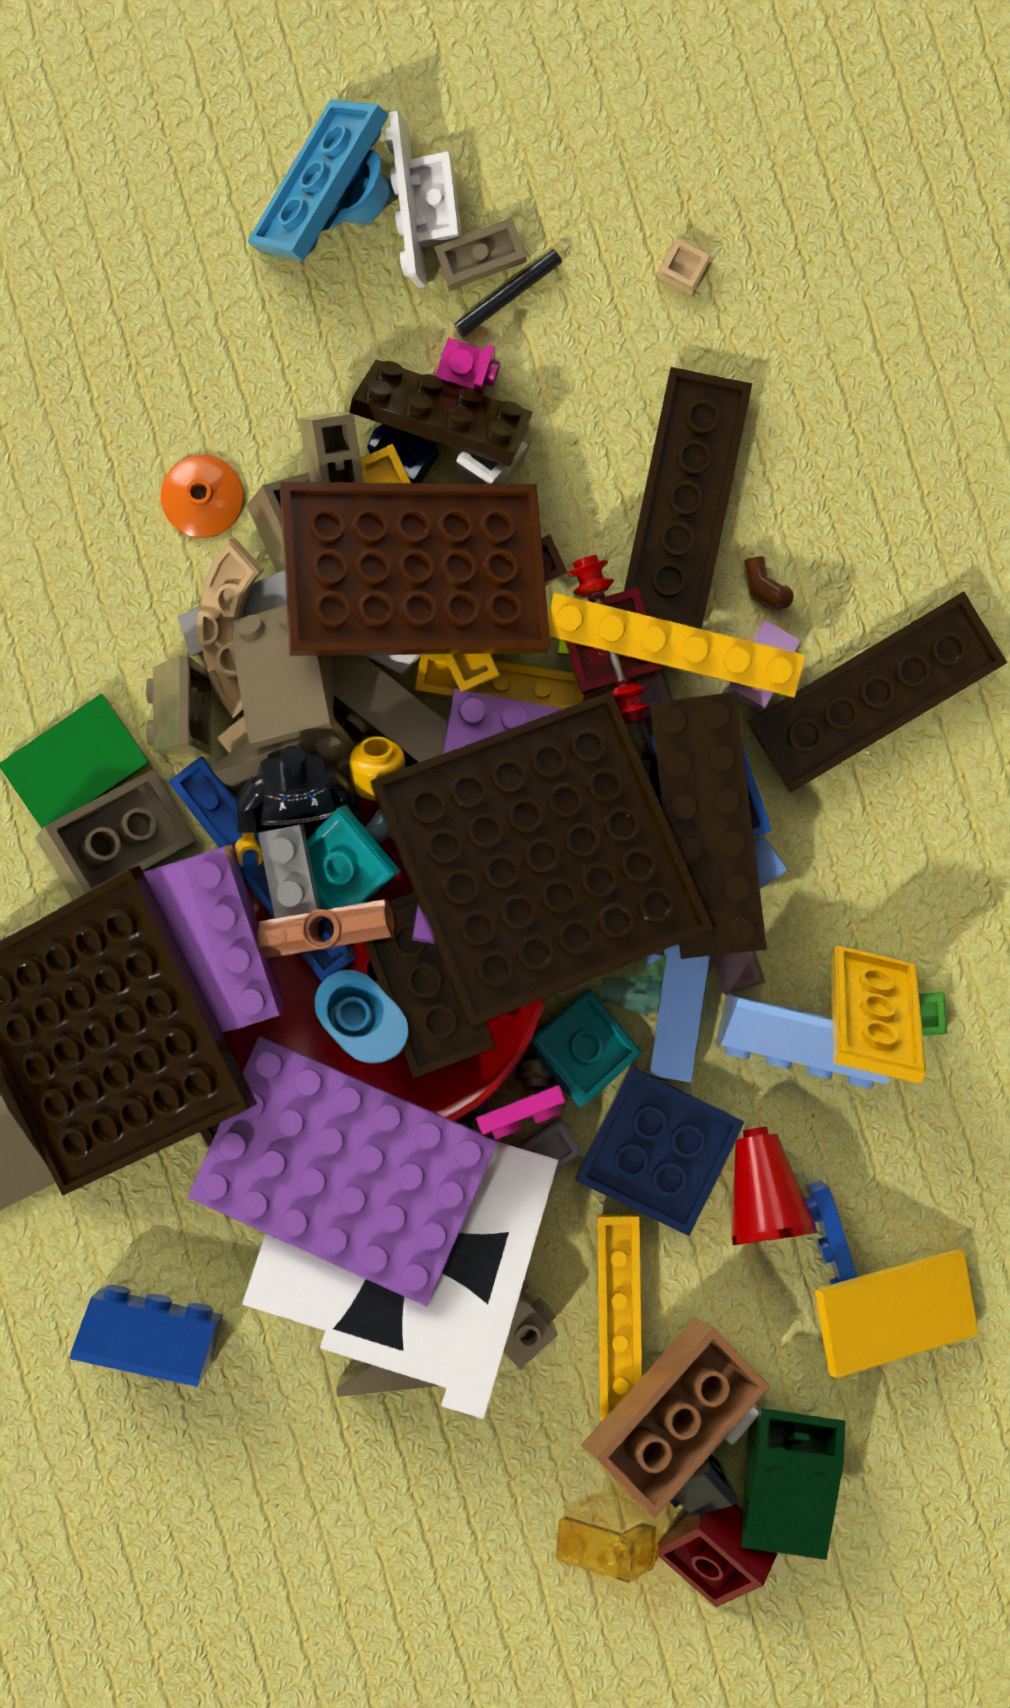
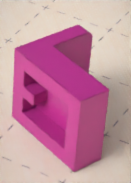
M448 338L435 376L439 377L443 382L461 388L476 389L483 395L486 385L494 386L501 362L495 360V346L487 344L484 350Z

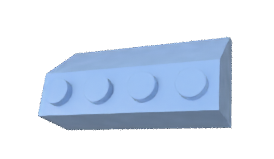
M727 993L716 1038L717 1043L726 1046L725 1054L743 1059H749L751 1052L767 1056L766 1064L790 1069L791 1063L794 1062L808 1066L806 1073L826 1079H831L833 1072L849 1076L847 1083L872 1089L874 1082L887 1085L890 1079L888 1076L833 1062L832 1018Z

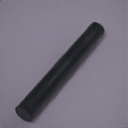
M554 249L550 250L456 321L454 326L458 333L464 338L562 263L559 254Z

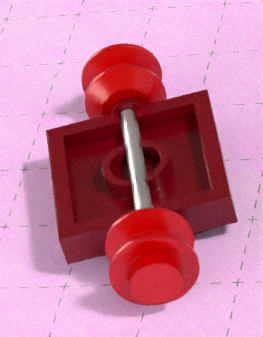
M591 555L573 562L574 569L569 571L567 575L578 579L579 586L573 591L574 595L588 598L590 602L646 615L638 587L605 597L604 592L614 582L611 578L603 577L602 569L608 564L607 560L599 561L597 555ZM565 641L580 694L614 685L616 689L611 691L625 724L646 718L644 711L650 709V705L642 704L639 696L646 690V687L637 683L630 684V679L662 670V665Z

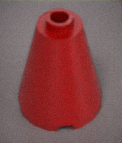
M768 1127L743 1130L744 1138L736 1140L731 1223L732 1246L817 1233L816 1224L778 1134H769Z

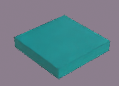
M346 805L339 807L307 839L319 904L324 910L370 902L401 871Z
M590 988L585 990L539 1030L529 1044L531 1050L552 1073L579 1108L591 1101L643 1053Z

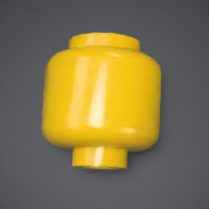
M370 737L354 747L350 753L349 767L350 780L354 786L355 793L364 799L376 801L370 786L371 780L405 768V755L400 746L384 737Z

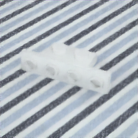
M396 110L389 112L391 127L386 128L385 135L388 149L391 154H394L395 168L390 170V178L393 191L396 195H399L400 209L395 211L397 230L400 236L404 237L405 251L400 252V264L404 276L409 277L418 288L427 287L423 247L441 244L462 236L454 163L449 151L412 159L409 127L400 112Z

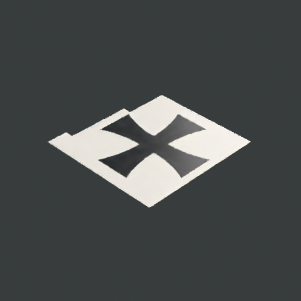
M498 1142L428 1306H424L266 1233L242 1305L325 1330L320 1349L445 1387L446 1391L441 1406L484 1419L558 1160Z

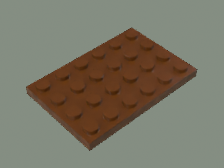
M281 482L280 501L289 656L547 653L551 648L537 484Z

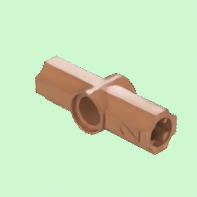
M383 899L326 910L317 909L309 913L259 921L257 936L259 948L262 950L264 958L268 959L394 937L395 921L389 900ZM325 917L329 918L334 925L333 936L328 941L324 940L319 933L320 922Z

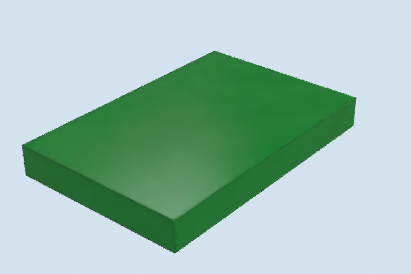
M100 694L0 762V769L42 829L55 820L107 794L151 764V762L105 695Z

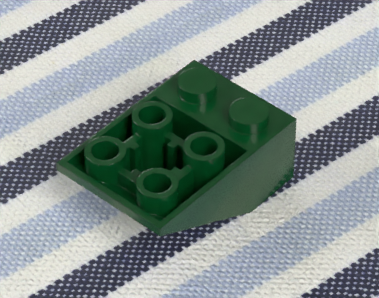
M761 1408L758 1410V1417L749 1426L741 1548L827 1560L844 1466L846 1421Z

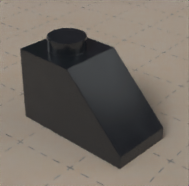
M711 1454L672 1498L670 1503L675 1508L681 1504L693 1516L733 1506L739 1499L722 1464Z

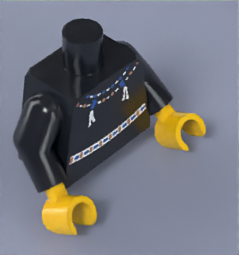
M287 746L281 750L279 757L262 760L258 775L252 777L237 797L238 832L242 833V838L237 841L234 848L238 863L243 866L242 855L247 850H255L257 866L263 862L261 847L255 839V832L260 833L304 824L305 831L317 830L339 807L344 805L349 808L356 818L360 817L361 814L352 781L335 767H327L323 754L318 752L306 754L298 746Z

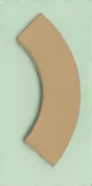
M236 538L229 540L213 561L203 583L205 588L201 607L197 611L198 645L202 646L208 668L206 671L207 677L221 703L233 718L243 712L233 657L234 620L243 617L248 594L257 578L264 571Z

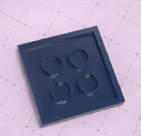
M629 1065L575 1176V1181L690 1236L744 1121Z

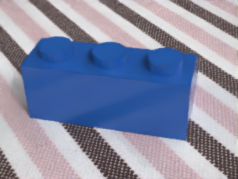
M107 1285L105 1289L100 1288L91 1297L69 1359L198 1387L213 1361L222 1314L213 1313L211 1306L201 1303H189L188 1307L172 1304V1299L164 1295L148 1294L146 1298L130 1295V1289L118 1285Z

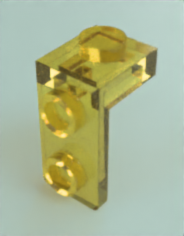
M565 1516L559 1519L556 1559L631 1583L652 1570L656 1564L659 1552L658 1544L655 1543L657 1527L641 1522L631 1529L620 1533Z

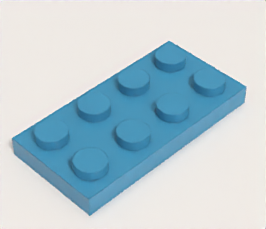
M330 99L247 242L258 252L304 261L306 256L316 247L317 237L327 220L336 213L339 200L347 186L357 177L360 171V164L370 147L380 138L381 128L389 115L378 104Z

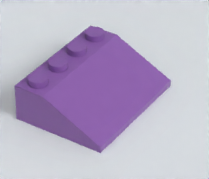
M232 844L143 872L221 1031L226 1032L279 1016L286 1006L270 958L265 959L262 950L259 948L257 936L259 925Z

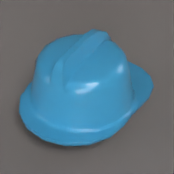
M369 149L360 164V171L357 177L347 186L339 200L336 213L327 220L322 231L329 230L342 221L366 225L380 215L385 205L395 195L392 184L380 172L382 166L381 158L375 150Z
M342 970L327 976L320 984L314 999L316 1015L322 1026L345 1052L356 1060L366 1063L385 1062L398 1055L405 1046L408 1037L407 1019L400 1008L373 979L355 970Z

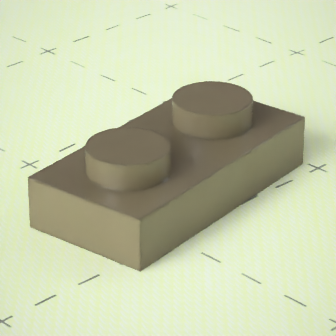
M512 218L434 246V252L449 291L526 263L527 259Z

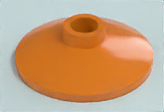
M194 455L179 461L167 473L161 487V504L167 519L180 532L197 538L217 536L228 530L238 519L244 503L243 486L237 473L225 461L210 455ZM199 486L205 487L207 489L206 496L200 500L194 499V489Z

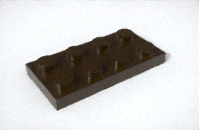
M377 359L353 395L349 413L509 467H511L523 441L533 414L532 411L523 409L515 402L499 401L482 395L476 389L461 388L443 382L435 375H422L404 369L396 362L380 361Z
M414 892L389 901L395 921L394 937L367 941L364 944L380 988L400 1008L407 1019L409 1033L406 1044L403 1047V1052L413 1079L495 1049L496 1045L487 1022L470 1029L468 1028L435 944L412 940L418 905Z

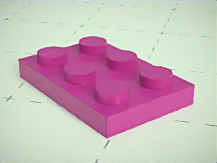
M558 1085L479 1116L476 1120L482 1135L493 1133L495 1140L501 1139L523 1130L521 1121L534 1117L536 1123H541L561 1115L560 1106L566 1104L567 1101L562 1088Z

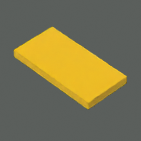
M835 945L831 955L833 1062L859 1070L922 1084L926 1074L916 965Z
M951 1250L815 1289L829 1375L836 1378L979 1334L965 1253L961 1250Z

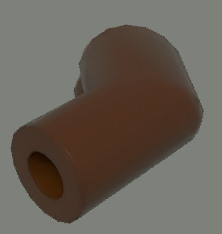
M758 556L745 559L744 565L751 598L774 611H780L791 606L794 599L793 591L790 587L782 586L768 578L765 557Z

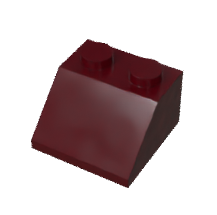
M737 1503L733 1506L693 1516L686 1510L653 1550L659 1558L715 1607L764 1586L778 1553L741 1548L743 1509Z

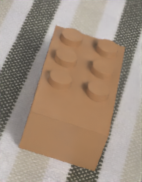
M694 1318L581 1446L638 1505L652 1517L656 1518L770 1386L713 1326Z

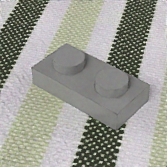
M304 824L258 833L274 917L280 918L320 909Z

